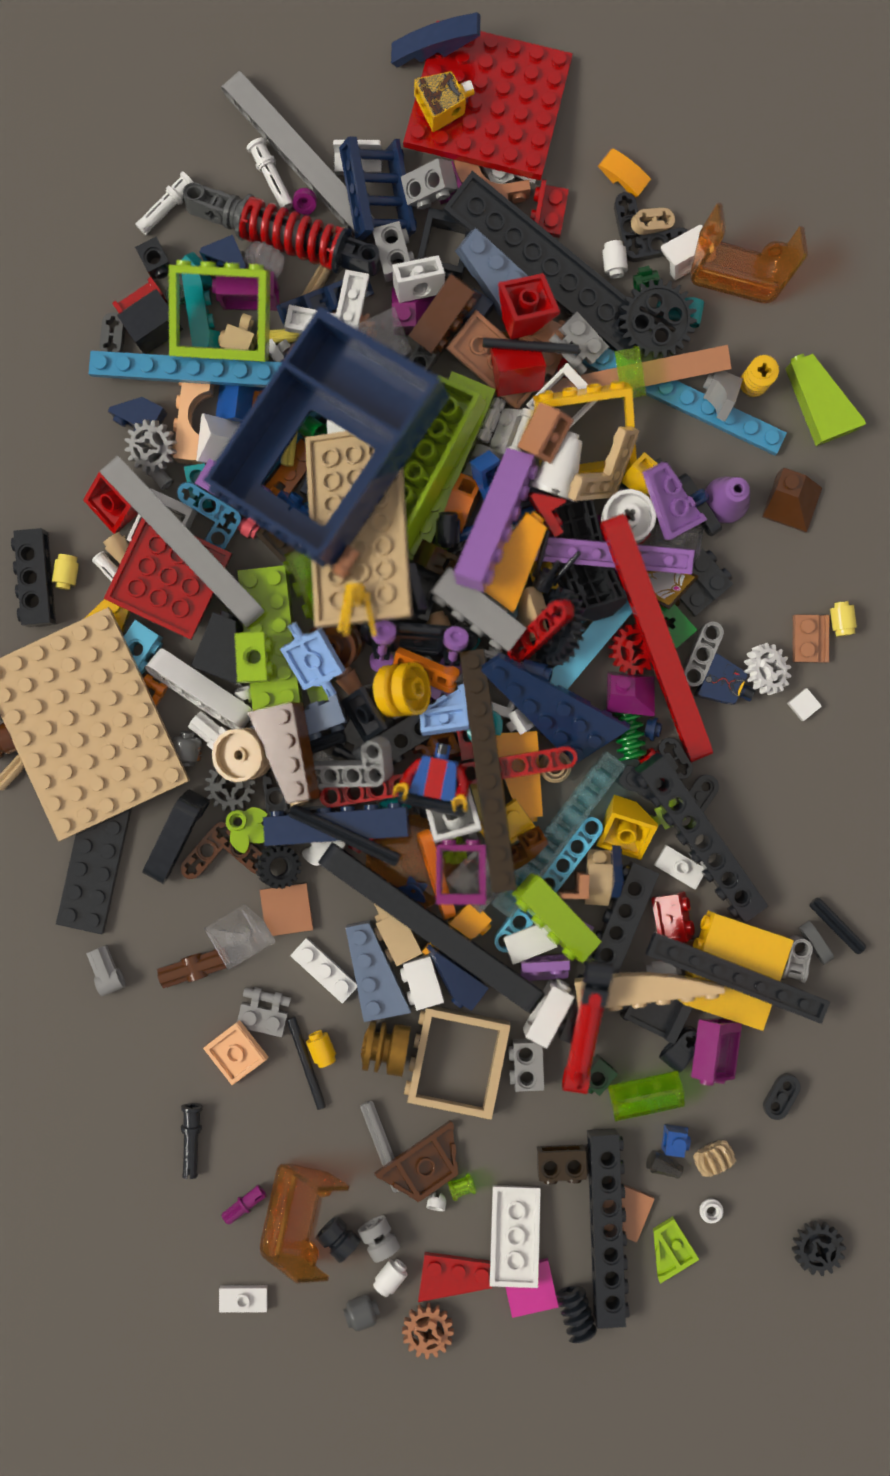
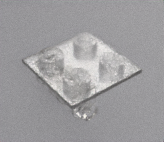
M394 307L354 326L401 356L413 352Z

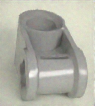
M793 935L790 939L794 940L781 979L788 977L797 979L800 983H805L809 974L813 947L804 937ZM803 942V950L795 953L796 944Z

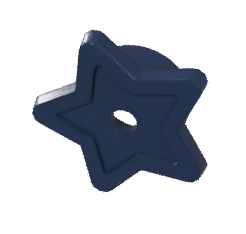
M409 876L407 884L398 888L414 900L425 903L426 899L423 892L428 886L427 883H417L413 876Z

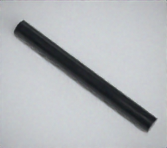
M483 337L484 348L577 355L579 353V345Z
M291 1017L287 1019V1023L316 1108L320 1110L325 1108L326 1104L296 1017Z

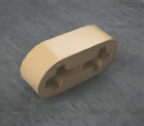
M668 208L642 209L632 217L631 227L637 234L641 235L666 231L674 225L675 217Z

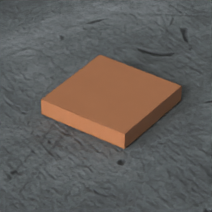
M307 883L294 884L290 887L285 886V889H260L266 937L314 930Z
M624 1185L625 1198H622V1207H625L626 1222H622L623 1231L626 1232L627 1239L637 1243L655 1198ZM606 1200L602 1207H611L613 1200ZM607 1224L604 1229L611 1231L614 1228V1224Z

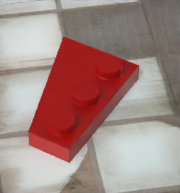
M431 1252L424 1253L418 1302L492 1288L490 1286V1260Z

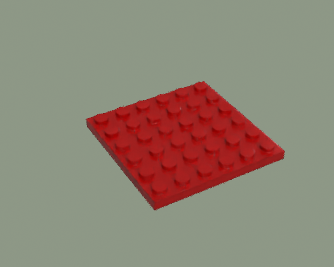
M480 31L478 38L445 57L440 53L434 54L426 59L421 78L452 72L458 84L468 80L471 81L474 87V95L466 98L465 113L435 132H432L415 98L403 147L541 181L573 53Z

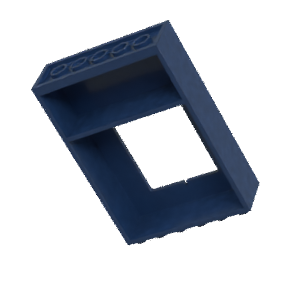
M319 306L203 481L210 486L208 491L217 496L219 500L228 506H232L243 516L249 517L257 525L266 531H270L281 541L287 542L295 550L304 556H308L322 568L328 565L334 569L333 564H337L346 546L351 545L450 396L440 378ZM313 411L375 449V452L324 526H321L294 507L290 510L291 506L262 487L274 466L309 414Z

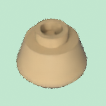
M561 752L560 760L565 764L571 763L569 757ZM543 755L539 762L541 768L549 765V758L546 755ZM571 767L540 774L549 782L559 783L569 776Z

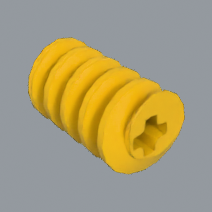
M760 355L754 358L740 377L743 379L740 386L742 392L751 397L764 394L778 377L779 366L776 360L768 355Z

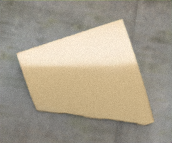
M535 587L525 588L518 602V622L524 627H527L547 608L541 591ZM544 620V628L548 631L547 625ZM531 632L529 637L532 642L536 640V637Z

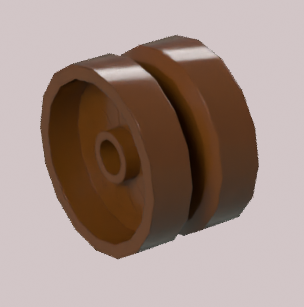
M350 624L347 635L344 634V625L341 632L338 631V626L322 628L344 668H348L364 649L365 641L360 636V625ZM314 626L309 633H312L321 628H317Z

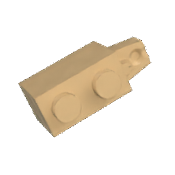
M374 904L379 913L375 916L377 927L374 928V931L379 941L384 940L387 946L385 953L390 963L394 961L396 966H399L421 955L422 948L414 932Z

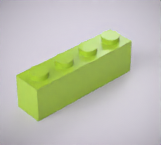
M530 873L517 887V890L512 893L517 899L515 904L523 912L526 913L528 911L533 916L531 921L540 929L544 928L548 932L546 936L555 945L560 944L563 947L562 953L569 960L573 961L575 959L583 963L602 942L540 876Z

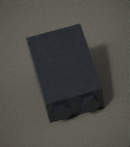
M221 611L220 614H216L213 612L191 666L243 686L244 683L237 682L235 633H243L242 625L237 623L238 618L229 613Z

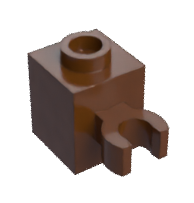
M448 732L430 736L425 746L418 745L414 748L413 754L422 753L423 755L434 756L436 744L441 743L451 746L448 759L455 761L461 751L454 733Z

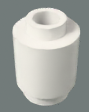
M621 240L606 242L602 250L605 274L612 279L621 278L628 271L626 247L623 246Z
M389 1259L375 1277L374 1288L384 1297L393 1294L408 1276L406 1265L399 1259L395 1261Z

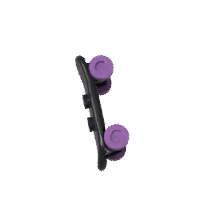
M381 621L375 623L377 636L372 635L369 622L363 623L360 627L361 638L372 647L373 652L370 655L369 663L370 667L376 672L384 665H393V655L391 652H396L399 647H402L420 656H443L440 664L446 667L454 666L458 668L460 676L462 674L460 653L471 651L478 643V635L469 627Z

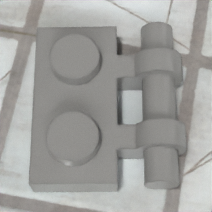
M578 311L558 329L565 336L562 340L556 334L549 339L551 343L579 345V353L576 356L574 354H560L580 376L587 370L582 363L583 359L589 364H593L609 347Z
M245 987L243 997L252 998L251 1004L241 1003L237 1021L240 1020L247 1030L283 1037L288 1012L279 1011L280 1005L289 1007L291 998L282 996L283 993L279 992L273 994L264 992L261 988L255 987L251 989ZM260 1000L272 1003V1009L259 1006Z

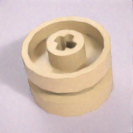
M248 727L228 730L221 734L214 743L212 751L213 764L217 772L226 780L241 782L257 779L266 774L271 767L255 728Z

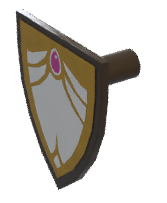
M647 571L659 605L670 609L674 604L678 607L680 605L679 598L699 578L698 575L693 573L681 574Z

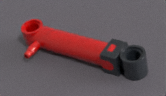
M587 960L567 1067H565L563 1073L562 1091L580 1094L588 1093L590 1070L604 1007L606 1008L609 988L613 977V963Z

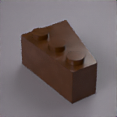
M451 274L409 336L430 353L437 354L438 351L441 353L449 342L448 338L459 329L463 319L473 309L482 295L463 280Z

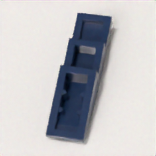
M476 12L432 23L392 42L391 64L398 68L413 58L423 62L436 53H440L444 57L480 36V14Z
M343 280L276 305L283 326L285 325L289 305L317 310L320 306L328 312L337 309ZM370 281L368 282L365 297L374 294Z

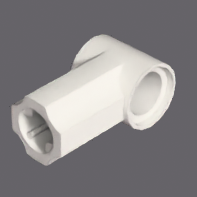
M202 711L195 715L188 725L192 731L207 742L206 745L212 750L218 737L228 731L225 727H220Z

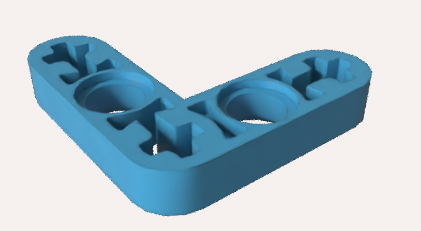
M192 482L182 483L177 490L179 500L214 521L204 540L225 549L240 524L241 516L239 512ZM192 487V493L198 497L200 492L204 494L200 498L198 506L193 504L196 502L194 498H183V488L188 489ZM204 500H214L216 503L215 510L206 512L202 508ZM234 512L236 521H230L227 525V529H231L229 533L223 528L217 527L218 523L223 526L226 522L225 513L230 514ZM214 532H222L224 534L225 540L222 544L216 545L211 541V536Z

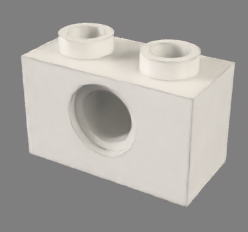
M439 255L392 265L393 286L399 303L435 296L445 283V272Z

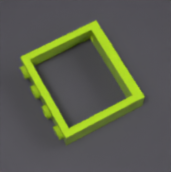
M176 260V265H169V356L269 361L270 270H263L264 265L249 264V269H239L238 263H225V268L215 267V262L202 261L201 267L191 266V261ZM180 273L258 277V350L180 346Z

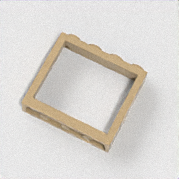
M437 1006L427 1007L425 1011L421 1010L418 1024L422 1025L421 1034L416 1033L413 1048H418L416 1057H411L409 1071L413 1072L411 1081L406 1080L404 1094L408 1095L407 1103L492 1120L511 1026L510 1021ZM432 1017L498 1030L483 1107L416 1094Z

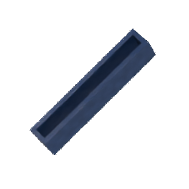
M390 803L387 809H379L378 804L364 805V810L355 811V806L340 807L341 812H331V808H318L317 813H315L367 839L411 836L409 807H403L400 803ZM284 811L270 812V817H263L265 846L339 841L289 817V815L284 816Z

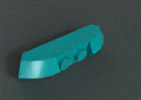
M194 252L186 254L182 259L184 261H191V266L201 267L202 260ZM181 273L192 346L220 348L218 343L220 331L212 330V328H215L213 313L209 314L208 305H212L210 291L208 290L212 287L211 275Z

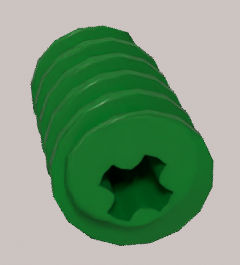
M612 714V716L619 717L618 720L630 723V729L621 734V738L615 740L616 744L623 745V747L617 749V753L624 754L618 761L638 759L646 755L647 751L640 749V747L646 744L645 741L638 740V738L644 735V732L637 730L643 726V722L636 721L642 715Z

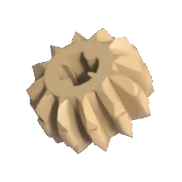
M725 1140L711 1142L698 1149L693 1156L698 1171L705 1177H712L713 1175L725 1172L736 1162L735 1154Z

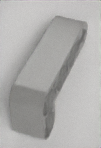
M382 736L375 737L366 742L361 749L362 760L314 761L316 775L320 773L317 776L318 787L380 786L393 775L390 742ZM373 745L377 746L379 754L374 751ZM354 769L359 773V778L354 774ZM376 769L381 772L382 777L377 775ZM332 770L336 772L337 778L333 775Z

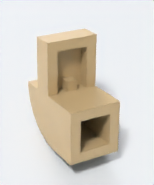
M589 849L586 853V873L589 874V899H585V904L609 906L613 878L611 851Z

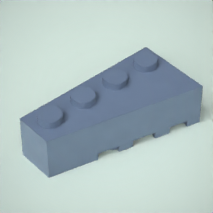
M475 228L468 233L455 252L472 277L476 279L485 296L494 302V309L502 317L498 283L527 277L528 275Z

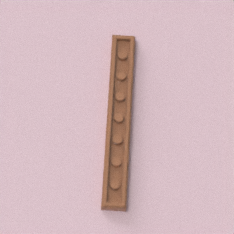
M728 345L582 374L581 377L588 385H611L612 381L617 380V382H628L632 389L730 370L732 368ZM563 378L550 391H553V393L563 392L564 388L576 386L568 378Z

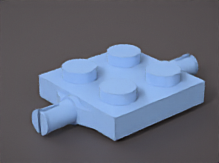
M297 622L290 624L287 627L295 639L281 647L280 650L303 690L312 686L322 685L327 697L335 695L337 692L330 680L342 674L346 669L323 629L303 634Z

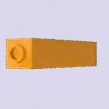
M534 511L531 515L525 512L512 529L509 542H505L503 545L501 562L499 564L496 563L493 569L495 571L491 585L487 584L484 591L512 613L517 607L547 529L542 524L545 520Z
M528 731L521 735L519 732L496 735L499 757L539 751L537 731ZM537 756V759H536V763H537L538 766H539V756ZM517 758L513 761V768L518 772H522L525 769V762ZM540 773L504 779L511 800L516 798L532 822L538 821L537 817H543Z

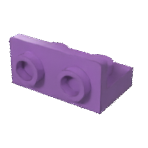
M564 954L534 956L520 962L521 976L528 981L568 978L570 960Z

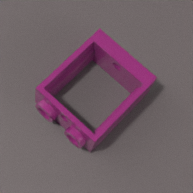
M270 272V311H278L276 305H279L280 287L275 273ZM216 275V279H212V292L216 294V300L220 302L223 310L258 311V277Z
M443 840L441 845H437L436 904H486V845H480V840H466V845H456V840ZM443 851H479V894L443 893Z
M722 1017L699 1019L692 1078L699 1079L700 1084L714 1086V1083L725 1084L726 1081L735 1079L742 1030L741 1023Z

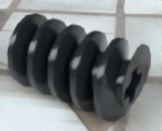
M569 1286L558 1290L555 1293L556 1297L563 1298L558 1302L559 1307H566L561 1311V1315L567 1317L564 1320V1325L570 1326L566 1332L568 1335H574L569 1341L571 1343H582L593 1338L597 1333V1328L594 1325L591 1308L588 1306V1298L585 1297V1289L580 1286Z

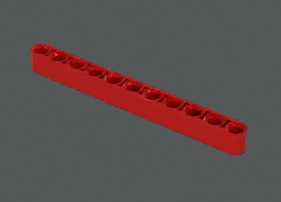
M622 513L600 522L602 533L684 752L691 763L712 755L711 743L628 519Z
M563 746L499 757L502 779L568 769L575 765L578 754L574 748ZM568 750L573 754V761L571 763L565 764L560 760L562 751ZM541 754L549 758V765L545 768L539 767L536 763L537 756ZM517 758L525 762V769L522 772H518L513 768V761ZM474 761L461 763L459 766L464 769L466 774V769L469 766L475 767ZM404 773L392 775L389 780L382 784L384 787L382 795L376 794L373 787H358L361 795L356 799L351 796L352 787H326L320 793L321 803L326 807L332 808L393 798L396 782L399 778H402ZM467 777L469 785L477 784V778L473 780ZM330 790H334L337 793L338 799L336 802H331L328 799V792Z

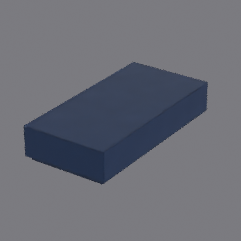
M612 845L611 865H613L611 897L620 898L624 884L621 846Z

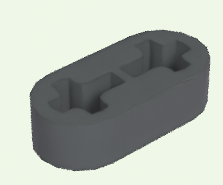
M111 312L106 314L102 320L100 350L109 352L106 347L111 346V340L113 339L117 349H113L112 352L123 353L125 327L118 318L117 313ZM116 320L119 326H115L114 333H112V328L109 324Z
M810 921L798 927L803 937L812 944L814 954L823 965L834 959L831 950Z

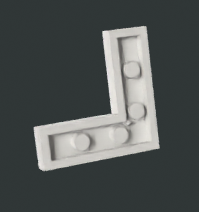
M345 270L336 314H332L358 329L368 287L369 274ZM289 305L284 325L285 331L301 334L317 310Z

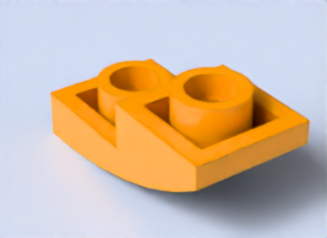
M614 148L610 149L598 165V168L613 184L618 181L634 197L639 196L651 180L637 164Z

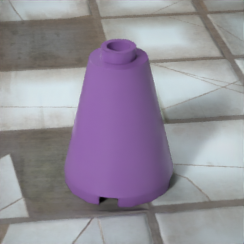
M719 477L713 480L705 489L709 495V500L706 502L720 523H733L739 520L749 508V485L742 478Z

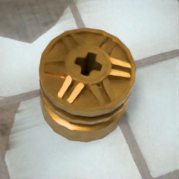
M377 1020L370 1021V1025L364 1034L361 1051L362 1070L368 1071L371 1060L375 1061L374 1072L378 1073L383 1062L386 1063L387 1075L402 1077L411 1026L395 1024L392 1034H388L386 1022H382L381 1032H376Z

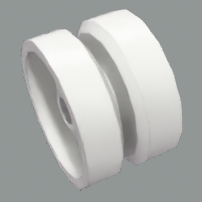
M633 489L619 491L611 496L605 504L600 522L624 513L625 516L631 518L628 522L638 544L647 537L654 527L656 512L653 503L641 491Z

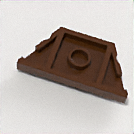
M449 1120L374 1172L375 1176L400 1192L407 1194L417 1202L422 1201L458 1175L456 1144L454 1143L453 1135L454 1124L452 1121Z

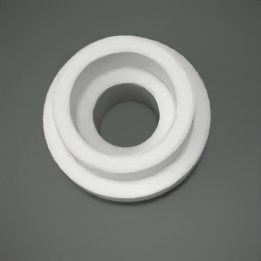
M712 1198L704 1200L699 1208L700 1216L707 1223L718 1222L724 1212L721 1203ZM709 1207H714L715 1211L713 1213H707Z

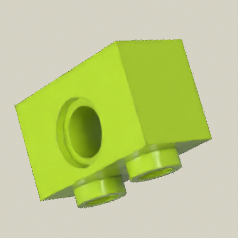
M265 632L235 633L237 682H270L269 676H273V663L268 661V652H272L271 637H267ZM254 651H258L261 655L260 661L256 664H251L249 655Z

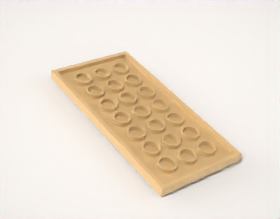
M346 431L305 437L309 518L321 526L326 525L375 452L374 448ZM403 468L349 546L351 550L353 548L360 553V556H358L349 572L350 576L342 579L332 572L333 569L328 565L322 568L311 559L315 627L324 628L339 625L343 593H345V585L348 583L365 585V592L370 593V604L374 621L412 617ZM362 602L360 607H352L350 624L369 622L364 602Z

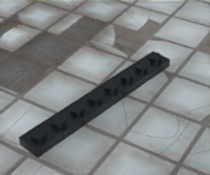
M653 932L645 952L647 956L822 1024L830 1001L657 932Z

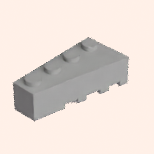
M451 568L445 570L429 591L434 595L432 600L441 607L448 606L452 610L451 614L461 622L465 620L471 625L470 629L480 637L482 635L490 641L489 644L499 652L501 650L510 651L526 630V627L480 591L456 584L454 571Z

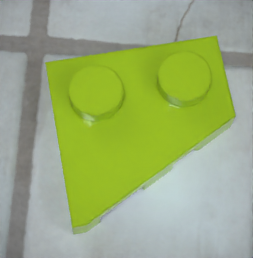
M673 1216L653 1228L657 1277L660 1284L699 1261L698 1255Z

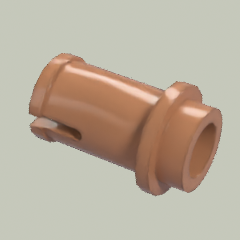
M346 546L337 564H333L334 569L332 572L342 579L350 576L349 572L358 556H360V553Z

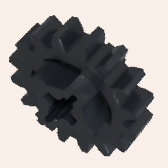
M814 1221L813 1227L805 1223L806 1230L803 1232L798 1229L797 1232L800 1237H793V1241L797 1244V1246L792 1247V1251L797 1254L794 1257L797 1263H801L800 1266L804 1271L808 1269L811 1275H814L816 1270L821 1276H824V1270H828L832 1274V1267L834 1265L838 1268L841 1267L838 1259H845L841 1251L846 1250V1246L840 1243L844 1240L843 1237L837 1234L838 1231L834 1226L829 1228L826 1222H823L820 1226L817 1221ZM816 1242L820 1245V1251H821V1253H822L821 1255H820V1253L818 1252V1249H817L818 1246H817Z

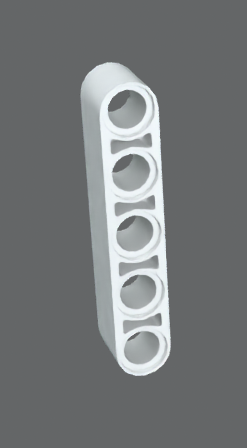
M159 649L145 666L146 671L154 678L231 730L244 728L250 721L248 712L253 710L247 704L165 649Z

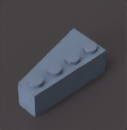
M336 694L328 697V701H317L309 704L304 709L310 741L323 737L322 733L331 730V733L344 730V725L348 724L340 697Z
M371 920L348 924L346 926V933L363 1021L368 1022L411 1013L412 1008L387 958L381 941H379L374 931Z

